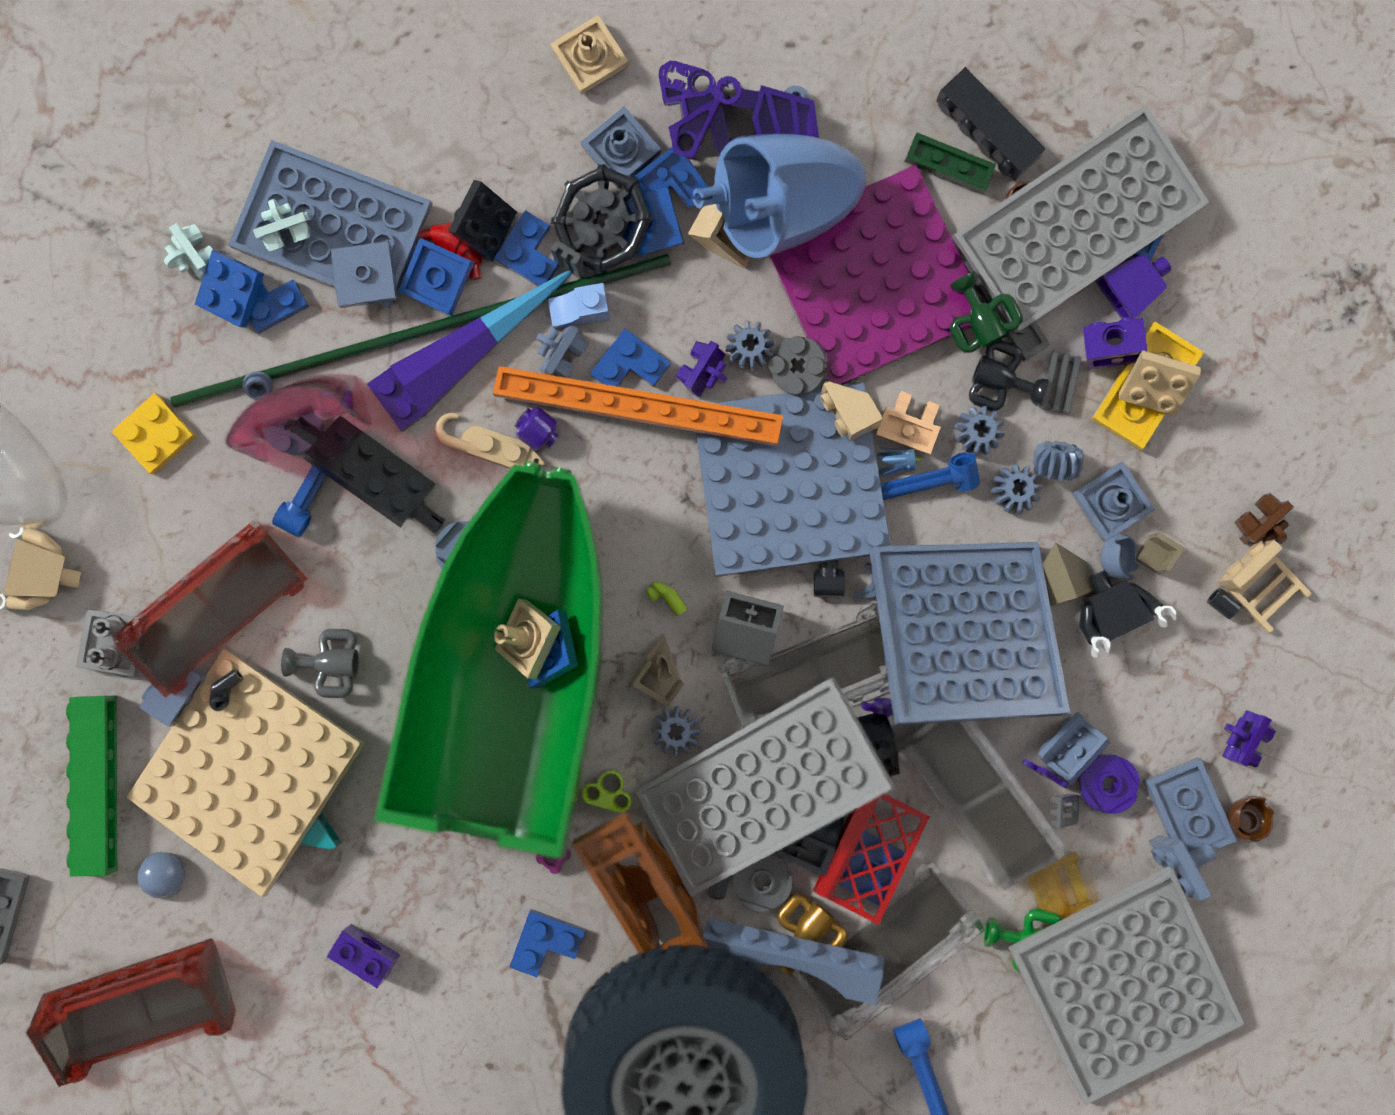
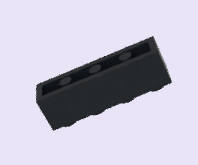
M966 67L940 90L936 99L939 109L943 114L951 116L958 123V127L964 135L971 136L978 143L979 150L998 164V169L1004 176L1011 177L1016 181L1045 151L1046 148Z

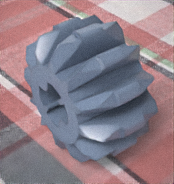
M747 320L744 324V330L736 324L734 326L736 334L728 333L727 340L731 343L725 346L726 352H734L729 357L731 362L740 359L738 368L743 369L747 362L749 363L750 370L753 371L755 370V361L762 367L766 365L764 357H772L773 351L769 348L774 346L775 342L773 339H766L771 332L769 329L760 332V322L755 324V328H750V321ZM747 340H752V345L757 344L754 346L753 351H747V346L743 348Z
M974 406L971 407L969 415L962 413L959 416L963 423H957L954 426V429L962 432L955 437L956 441L964 439L966 442L962 445L961 449L965 451L972 446L971 452L975 456L979 453L980 449L984 455L989 454L990 447L996 449L1000 446L997 439L1005 436L1003 431L997 430V428L1004 425V421L999 420L995 422L994 418L998 413L993 411L990 415H987L988 410L986 406H982L979 413ZM978 425H981V431L985 432L980 437L978 436V431L974 430Z
M1046 441L1038 444L1034 452L1033 471L1039 474V476L1047 477L1050 480L1054 479L1060 482L1062 480L1071 481L1080 477L1084 463L1083 450L1077 448L1075 444H1067V442Z
M1018 464L1012 465L1011 471L1006 467L1001 469L1002 477L996 476L993 479L994 483L1000 487L991 489V493L1000 494L1001 496L995 500V503L998 505L1006 502L1003 510L1008 512L1013 507L1015 514L1022 513L1023 507L1027 511L1033 509L1031 501L1038 502L1041 499L1034 491L1041 490L1042 485L1034 484L1033 482L1038 479L1039 475L1036 473L1029 477L1030 467L1025 466L1020 472ZM1019 484L1022 489L1019 490V493L1014 494L1011 489Z
M679 706L674 707V716L672 717L667 708L663 709V714L667 720L664 721L656 716L654 721L662 725V728L654 727L651 729V733H661V736L653 741L654 744L658 745L665 741L666 744L661 750L664 754L668 751L669 746H673L674 757L678 756L679 746L682 747L685 754L690 752L686 744L687 741L697 746L698 741L690 737V734H701V729H691L690 727L699 722L698 718L695 717L688 722L686 719L690 715L691 710L686 709L683 717L679 716ZM673 723H677V727L679 724L684 727V730L681 732L682 737L679 739H675V735L672 738L668 734Z

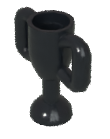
M999 340L986 347L985 356H981L972 377L974 384L969 390V400L978 407L986 406L989 411H998L1004 407L1007 390L1014 388L1028 393L1032 403L1038 406L1045 394L1049 380L1041 378L1032 383L1016 377L1015 370L1023 358L1022 350L1017 345ZM994 350L1013 356V360L1008 365L995 360ZM982 387L997 390L998 399L993 400L978 394Z

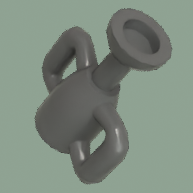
M349 629L324 630L319 636L320 653L316 657H298L297 653L291 648L283 650L281 670L284 677L294 674L297 668H314L318 672L314 687L318 696L323 698H344L350 695L353 690L352 678H356L359 668V655L357 649H355L357 638L353 631ZM328 640H348L344 649L329 650L327 644ZM327 676L342 678L344 686H324V682Z

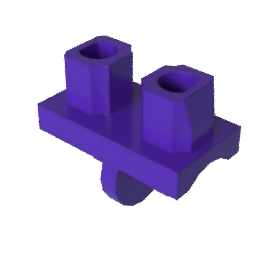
M696 341L690 355L698 360L694 369L684 364L680 367L676 377L692 395L700 398L706 387L712 389L716 382L725 384L728 378L722 374L726 367L722 360L726 354L719 349V345L713 341H710L709 344Z
M1246 710L1235 726L1226 723L1224 730L1231 735L1226 742L1228 745L1222 757L1246 767L1248 765L1258 767L1262 759V753L1256 750L1260 741L1268 743L1272 741L1276 730L1270 725L1272 720L1264 715H1258Z

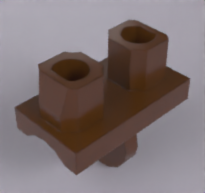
M1271 493L1264 494L1255 503L1256 507L1264 514L1259 520L1248 511L1234 522L1243 534L1239 539L1244 544L1250 541L1253 543L1257 542L1265 533L1267 534L1261 539L1262 542L1275 540L1277 543L1282 544L1287 540L1284 530L1289 524L1285 520L1278 524L1276 523L1294 506L1289 501L1280 502Z

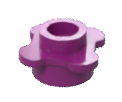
M567 848L565 857L552 859L550 856L537 854L536 861L538 864H543L552 874H558L564 861L570 859L571 851Z

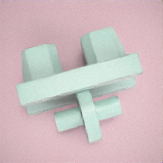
M275 199L268 201L270 210L261 212V216L264 221L274 218L276 222L253 230L255 237H261L269 252L285 246L279 232L282 229L289 228L294 242L311 237L306 222L310 220L307 211L284 218L283 214L292 211L289 203L279 206Z
M177 223L170 226L169 230L173 234L171 241L177 250L172 244L168 245L165 250L169 255L164 259V263L170 269L178 267L183 273L189 269L185 263L187 262L198 279L202 281L211 251L213 250L212 247L208 246L196 252L193 246L202 242L203 236L195 224L182 229L179 228Z

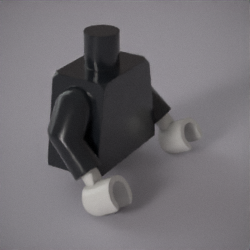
M1103 570L1089 577L1096 592L1083 598L1084 605L1081 607L1079 628L1087 642L1092 645L1091 655L1098 658L1099 647L1103 648L1108 655L1111 640L1155 620L1154 616L1158 615L1159 625L1167 627V621L1163 616L1168 615L1173 620H1176V611L1171 606H1164L1150 592L1135 583H1129L1127 580L1112 584L1108 574Z

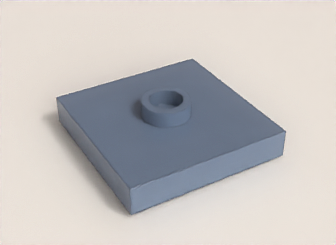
M388 241L331 249L337 303L340 308L398 300L391 246Z

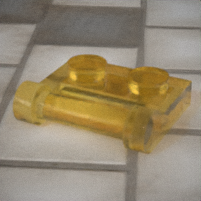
M1075 851L1024 867L1037 908L1055 912L1062 917V920L1094 904L1093 900L1088 898L1077 865L1079 859ZM1066 866L1078 903L1069 904L1058 871L1059 867Z

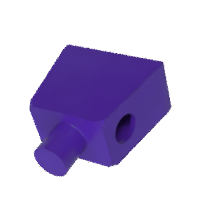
M1142 254L1115 266L1096 279L1095 282L1121 319L1126 317L1136 318L1167 288L1162 277L1171 272L1172 268L1164 257H1160L1151 263L1147 256Z

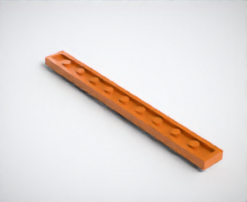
M502 366L498 367L492 393L495 397L772 446H778L783 423V415Z

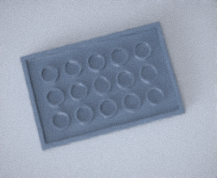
M271 140L228 246L336 288L331 249L388 241L391 246L396 291H398L418 242V235L424 227L433 203L431 200ZM275 199L279 206L287 203L291 206L292 211L283 214L284 218L307 211L310 220L306 222L311 237L294 242L289 228L282 229L279 232L285 246L269 252L261 237H255L253 230L276 222L274 218L264 221L261 216V212L270 210L268 201ZM393 301L381 302L376 304L391 309Z

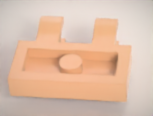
M901 391L896 400L894 410L887 407L884 409L883 420L880 427L877 428L875 436L930 455L941 428L933 424L940 405L928 401L920 420L905 414L912 395Z

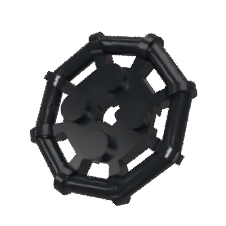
M599 164L596 169L572 181L567 180L564 184L565 189L555 215L551 217V224L555 227L559 241L581 254L584 266L596 271L597 274H605L606 270L632 258L636 259L639 256L638 251L650 222H653V214L649 212L640 187L641 181L637 177L632 178L609 169L606 164ZM598 181L597 190L586 195L581 191V189ZM609 181L623 187L620 194L608 190ZM576 197L579 202L573 208L574 215L573 217H568L567 213L573 198ZM631 197L637 210L636 214H631L627 200ZM601 213L608 215L604 227L597 224L598 216ZM632 223H637L631 240L628 242L626 240L628 227L631 228ZM566 226H574L578 240L574 243L571 241ZM586 245L597 249L595 258L582 253ZM619 245L622 247L623 250L607 257L608 250Z

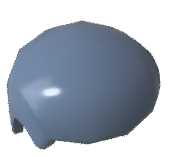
M1120 534L1114 535L1107 540L1101 550L1100 558L1101 565L1109 576L1117 579H1134V576L1130 574L1139 569V565L1135 561L1137 556L1136 542L1131 536Z
M156 852L146 857L142 862L137 877L138 884L143 892L153 898L167 899L181 890L180 887L186 874L181 860L175 855L166 852Z

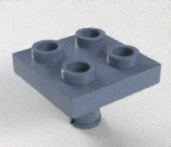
M625 106L580 142L581 147L597 165L606 164L607 168L629 177H633L661 154V148ZM613 183L617 187V189L621 187L620 185Z
M1123 461L1071 493L1103 542L1155 510Z
M1161 835L1149 840L1153 847V850H1151L1153 858L1163 868L1169 866L1174 870L1186 897L1203 901L1211 896L1197 869L1216 859L1214 850L1207 842H1203L1202 845L1188 852L1182 840Z

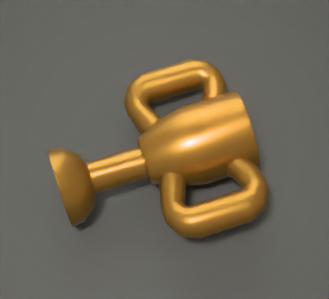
M796 893L790 896L778 912L777 919L779 924L784 929L794 933L796 938L819 942L828 931H834L837 935L829 945L843 947L847 941L848 934L846 929L836 923V919L815 901L811 903L804 894ZM801 903L805 912L798 924L788 921L790 915ZM776 965L790 977L795 973L794 968Z

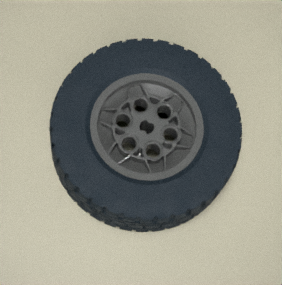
M672 945L668 946V949L659 947L647 950L646 954L638 953L629 957L627 962L623 960L610 969V973L606 971L596 980L594 986L592 985L583 996L570 1021L565 1041L561 1082L564 1115H804L808 1080L802 1041L795 1015L777 985L775 986L774 982L764 972L760 973L759 968L748 961L744 963L741 957L729 952L724 954L723 950L711 947L704 949L703 946L688 945V947Z

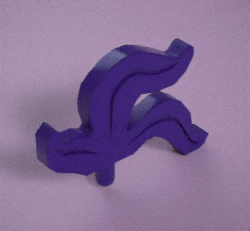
M876 698L873 703L862 701L861 707L865 711L885 714L887 717L893 715L891 698Z
M1024 759L1022 764L1065 789L1068 787L1069 784L1066 781L1055 776L1049 770Z

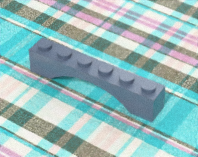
M708 918L704 931V938L708 947L723 950L724 954L729 952L741 957L744 963L748 961L753 965H778L807 972L834 987L846 999L876 1005L883 977L885 957Z

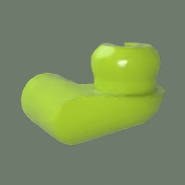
M656 581L646 589V593L652 601H657L662 596L675 616L686 611L687 606L673 588L660 581Z

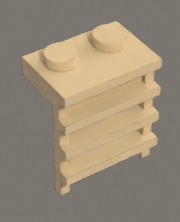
M1275 540L1256 542L1248 549L1247 554L1241 560L1232 564L1226 570V574L1217 581L1231 596L1242 603L1241 608L1248 612L1254 618L1253 621L1257 625L1260 624L1267 633L1272 632L1274 628L1266 620L1295 592L1299 590L1304 597L1312 594L1276 556L1283 548ZM1274 564L1280 571L1247 601L1242 594ZM1284 578H1287L1292 584L1259 614L1254 607Z

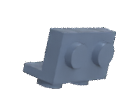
M1076 712L1072 717L1070 716L1063 721L1060 730L1053 738L1047 739L1042 744L1038 756L1048 768L1071 786L1111 742L1105 735L1090 725L1083 715Z

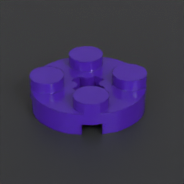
M1113 754L1099 755L1077 779L1079 792L1085 803L1102 813L1118 814L1129 809L1137 799L1138 785L1140 786V778L1135 767L1128 760ZM1105 777L1109 779L1115 778L1116 782L1113 783V791L1107 788L1103 789L1102 785Z

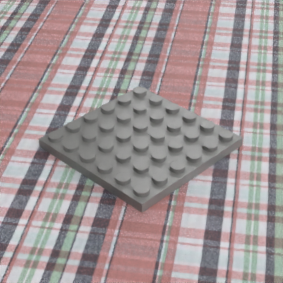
M1169 866L1008 947L1085 1106L1244 1025L1174 870Z

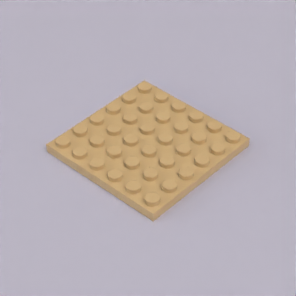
M223 648L206 674L207 678L204 682H201L193 694L194 698L184 708L177 719L178 722L175 726H172L126 798L260 897L268 895L359 754L364 743L235 653ZM236 668L240 671L244 680L231 689L228 706L222 711H214L209 703L212 684Z

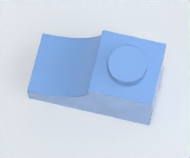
M603 283L576 287L567 294L548 298L554 329L610 319Z

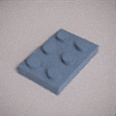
M1194 758L1143 780L1167 836L1182 840L1188 852L1202 845L1203 842H1207L1215 851L1237 841L1201 758Z

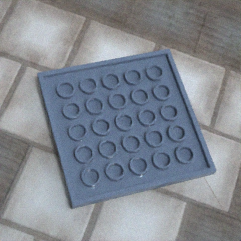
M864 383L842 385L865 392ZM822 388L809 394L794 395L783 393L715 403L783 415L778 446L696 432L716 577L870 556L869 550L872 547L891 546L872 431L851 442L847 440L845 435L841 437L834 424L836 420L831 410L827 411L821 402Z
M1038 542L877 546L869 550L895 726L1065 716L1070 713Z

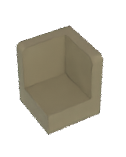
M1158 532L1147 537L1135 560L1158 575L1170 573L1185 548Z

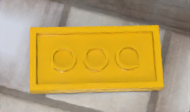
M1156 321L1149 326L1145 333L1147 349L1150 353H1163L1162 356L1167 354L1171 359L1196 366L1204 351ZM1127 364L1120 372L1091 420L1138 450H1142L1166 413L1119 400V391L1134 364Z

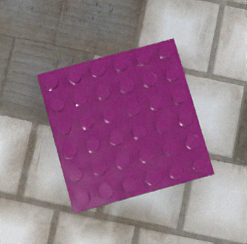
M916 165L866 186L855 208L842 221L825 233L799 246L768 256L806 338L817 341L827 353V382L844 385L951 337L950 325L953 320L970 314L972 309L964 293L953 291L950 287L954 281L969 273ZM971 324L961 325L963 331L972 327Z

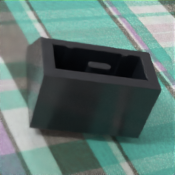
M877 713L857 717L889 777L900 774L895 735L888 717L885 714Z
M841 816L772 854L824 877L836 849L845 817Z

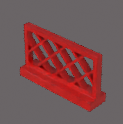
M885 793L850 811L840 832L836 849L824 877L819 875L812 891L879 925L930 816ZM879 798L890 803L893 812L892 816L881 820L877 819L874 808ZM896 807L904 810V812L897 813ZM912 814L920 818L916 830L905 834L899 817ZM872 815L874 822L867 824ZM895 819L900 836L885 840L879 824ZM876 826L881 842L865 847L861 837L864 829ZM912 836L908 845L906 838ZM902 839L906 850L903 857L891 860L886 844ZM859 842L861 849L855 850ZM882 846L888 862L872 867L867 851ZM863 853L868 869L852 874L848 864L851 856ZM899 863V866L895 872L893 865ZM889 866L893 878L889 885L879 888L874 871ZM845 869H846V870H847V873H848V876L842 877V875H843V873H844V871H845ZM870 873L875 889L858 894L853 878ZM850 880L855 896L842 900L833 895L838 883ZM887 890L882 899L880 892ZM877 894L880 906L875 916L864 911L861 898ZM857 900L859 908L850 904V902Z

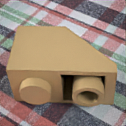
M829 381L823 384L822 395L820 396L821 402L827 411L831 410L836 418L834 424L841 437L845 435L847 440L851 442L880 427L883 418L869 393Z

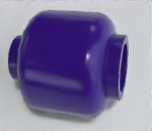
M539 407L532 410L527 408L514 425L517 428L516 437L535 451L540 450L543 446L549 449L559 436L555 432L558 425L557 421Z

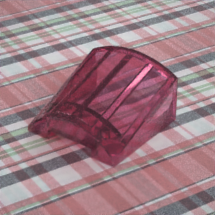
M319 374L290 382L257 399L236 419L227 434L225 442L228 448L265 463L270 460L264 444L266 439L262 430L313 411L322 420H327L347 412L366 426L372 425L373 422L356 375Z

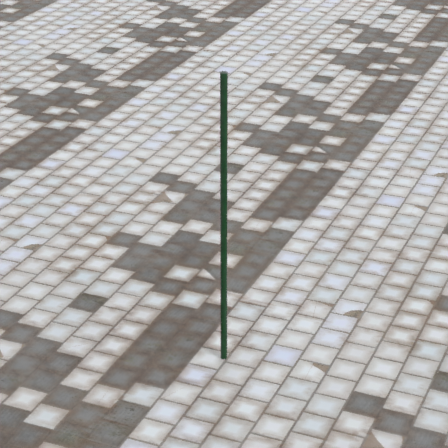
M665 254L606 271L605 274H596L564 283L544 301H547L548 298L572 292L576 287L599 283L606 284L671 265L669 255ZM516 298L258 372L267 374L272 380L471 323ZM246 375L171 396V404L175 408L243 388V379Z

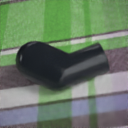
M236 668L212 684L209 703L214 711H222L228 706L231 689L244 680L242 674Z

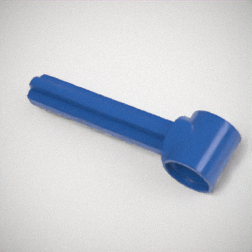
M969 452L959 453L951 457L950 461L947 462L948 467L881 483L883 500L952 484L953 488L959 491L973 490L980 485L976 456Z
M312 465L293 501H284L279 506L273 517L272 524L300 538L306 531L312 518L311 513L307 510L327 475Z
M919 1018L893 1028L901 1053L911 1059L930 1115H949L927 1054L931 1041L922 1019Z

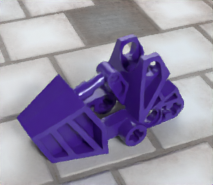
M670 60L659 69L658 77L664 105L672 106L679 104L682 115L681 120L668 127L675 154L695 158L709 130H711L714 148L719 153L723 151L729 142L736 138H741H729L723 104L754 110L752 120L756 133L745 134L743 137L768 134H796L819 138L814 100L761 85L759 91L746 90L732 76H725L716 84L715 78L709 71L678 61ZM676 68L677 73L688 77L687 83L678 79H674L672 83V80L668 78V73H674ZM701 76L708 77V88L703 92H698L695 88L696 80ZM729 85H733V88L737 91L735 97L731 95V99H727V95L723 93L726 87L729 89ZM685 134L691 135L694 140V145L689 151H682L678 147V145L681 147L680 139Z

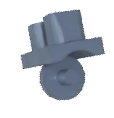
M573 325L570 327L566 326L557 342L554 341L559 332L553 328L547 337L543 334H538L536 339L542 345L537 353L545 357L548 350L551 349L540 367V371L567 378L574 366L562 359L563 355L569 350L576 356H580L588 345L577 334L579 330Z

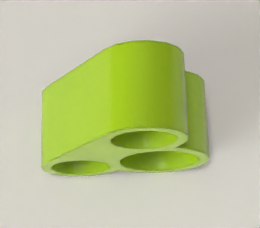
M614 769L606 770L601 774L598 782L588 783L582 791V797L586 803L622 813L627 811L632 803L631 795L623 790V775ZM610 774L617 776L620 782L619 787L613 791L606 789L603 784L604 777ZM591 787H595L599 792V795L595 798L590 797L588 794V790ZM620 795L627 799V803L624 806L616 803V798Z

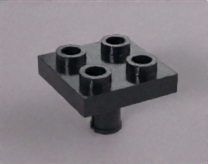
M473 180L461 206L454 213V220L448 232L484 260L493 262L517 211L482 181Z

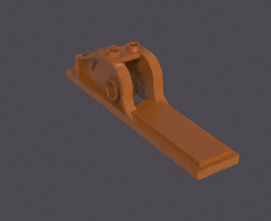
M626 812L572 840V847L638 953L646 954L647 950L659 947L668 949V946L683 945V947L698 945L708 949L701 930L699 913L693 896L690 897L667 852L663 847L661 848L643 822L635 825ZM634 854L640 866H624L619 864L618 861ZM657 897L661 898L667 910H671L682 933L661 945L657 925L647 905V902Z

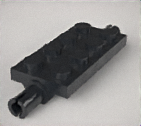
M341 415L327 430L323 431L316 428L302 416L292 425L290 431L311 445L304 455V460L401 528L409 519H415L431 530L432 533L436 534L445 522V518H442L425 506L426 502L424 500L433 490L436 483Z

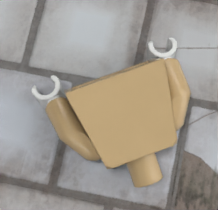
M15 521L14 524L20 526V532L18 534L9 533L10 537L16 539L5 589L4 592H0V596L3 599L0 610H30L48 604L52 597L57 596L60 585L78 589L82 572L64 568L66 556L62 555L61 546L46 533L31 528L28 524Z

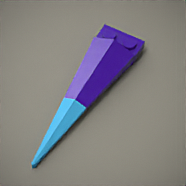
M571 271L560 274L394 363L388 370L367 383L400 431L403 432L425 417L479 361L571 276Z

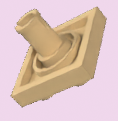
M596 15L550 44L552 51L580 95L629 66L627 58L599 15Z
M1142 350L1119 391V400L1175 416L1198 380L1200 367L1171 359L1167 354L1162 356L1163 353L1154 354Z
M518 598L507 624L499 625L496 628L503 631V633L497 631L494 633L495 641L498 643L495 650L525 677L537 679L561 627L531 602Z

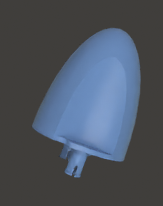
M768 134L741 137L729 142L721 152L716 166L714 186L695 189L692 196H701V198L693 199L694 205L697 208L716 204L717 209L722 212L725 220L724 230L739 251L752 258H762L810 241L842 221L855 208L865 191L866 172L862 162L855 154L829 140L796 134Z

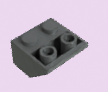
M727 590L711 651L768 666L784 605Z

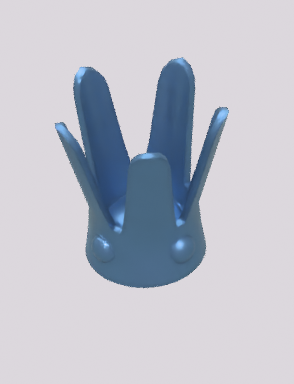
M880 447L882 450L892 452L877 453V457L883 459L884 463L894 464L879 470V474H883L882 477L900 471H915L916 461L922 460V458L915 457L913 448L897 450Z

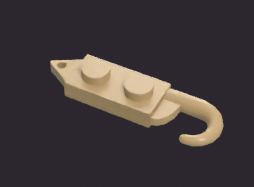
M457 413L444 414L436 423V436L441 443L448 447L508 468H512L514 464L524 466V462L534 463L537 459L539 460L538 464L545 466V463L533 449L521 440L480 426L469 427L463 433L461 439L447 434L444 429L445 424L450 419H459L460 415Z

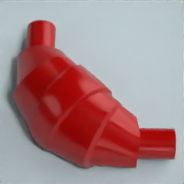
M452 222L431 225V229L420 231L418 239L433 240L435 245L473 261L474 265L469 274L470 280L481 279L480 266L483 265L482 257L448 232Z

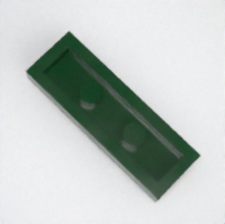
M916 132L904 161L982 194L986 191L996 164L918 132Z

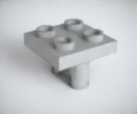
M87 609L76 667L138 676L149 619Z

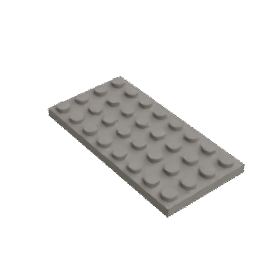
M1145 105L952 235V238L973 270L977 272L979 279L992 299L1000 294H1010L1014 297L1023 314V322L1019 328L1013 330L1016 334L1210 202L1148 106ZM1001 303L998 308L1006 320L1012 322L1004 304Z
M833 677L638 788L635 792L691 897L888 792L895 786Z

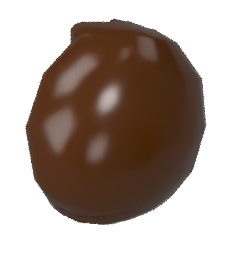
M1245 796L1235 801L1229 809V824L1233 832L1240 839L1247 842H1259L1269 836L1274 827V810L1265 803L1266 798Z

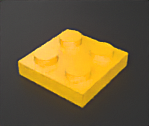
M156 393L151 395L111 431L144 469L152 475L158 472L197 437L161 396Z

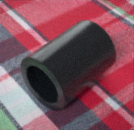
M1221 587L1217 588L1207 600L1211 607L1227 619L1234 617L1242 606V603Z

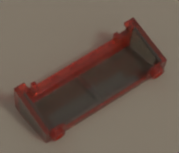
M252 520L112 635L114 645L165 698L171 693L176 695L187 686L188 683L185 680L192 670L279 597L288 594L292 597L300 592L305 586L303 582L308 578L262 526Z
M210 938L44 993L29 1024L26 1035L58 1087L70 1083H78L85 1079L92 1064L200 1028H204V1032L208 1036H220L232 1029L236 1009L217 946L213 939Z

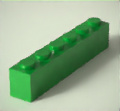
M117 695L69 697V703L66 708V716L69 720V733L66 737V746L69 750V763L66 768V775L69 779V793L67 794L66 805L70 809V821L67 824L66 834L68 839H70V851L67 854L66 863L70 869V877L106 876L118 871Z

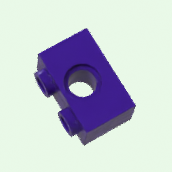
M1126 317L1119 320V322L1113 323L1099 321L1083 327L1088 370L1134 364L1142 350L1148 352L1143 318ZM1119 338L1122 340V342L1118 345H1110L1109 343H1107L1110 339Z
M350 924L342 930L326 957L375 988H378L386 980L400 954Z

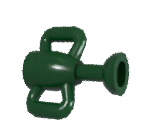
M977 272L966 274L950 285L953 291L964 293L972 308L970 314L957 317L950 325V333L958 349L963 353H972L980 346L985 348L998 342L1008 335V331L1019 328L1023 322V314L1014 297L1010 294H1000L988 304L982 303L974 288L978 278ZM1001 303L1004 304L1012 322L1003 323L1000 316L996 313L995 310ZM963 324H971L976 338L971 344L961 328Z

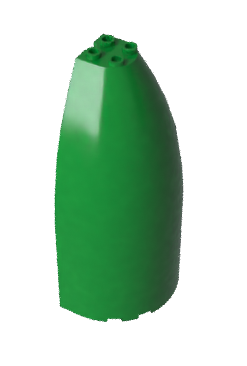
M524 462V466L514 464L487 496L462 531L442 567L418 630L408 664L374 821L431 833L451 831L496 840L500 847L555 858L566 856L598 696L604 619V596L599 554L579 481L572 474L571 470L554 467L553 472H547L542 470V465L533 462ZM518 598L528 600L547 616L556 610L566 611L578 666L539 689L529 688L527 677L495 650L498 643L495 641L494 633L495 631L503 633V631L496 628L499 625L507 624Z

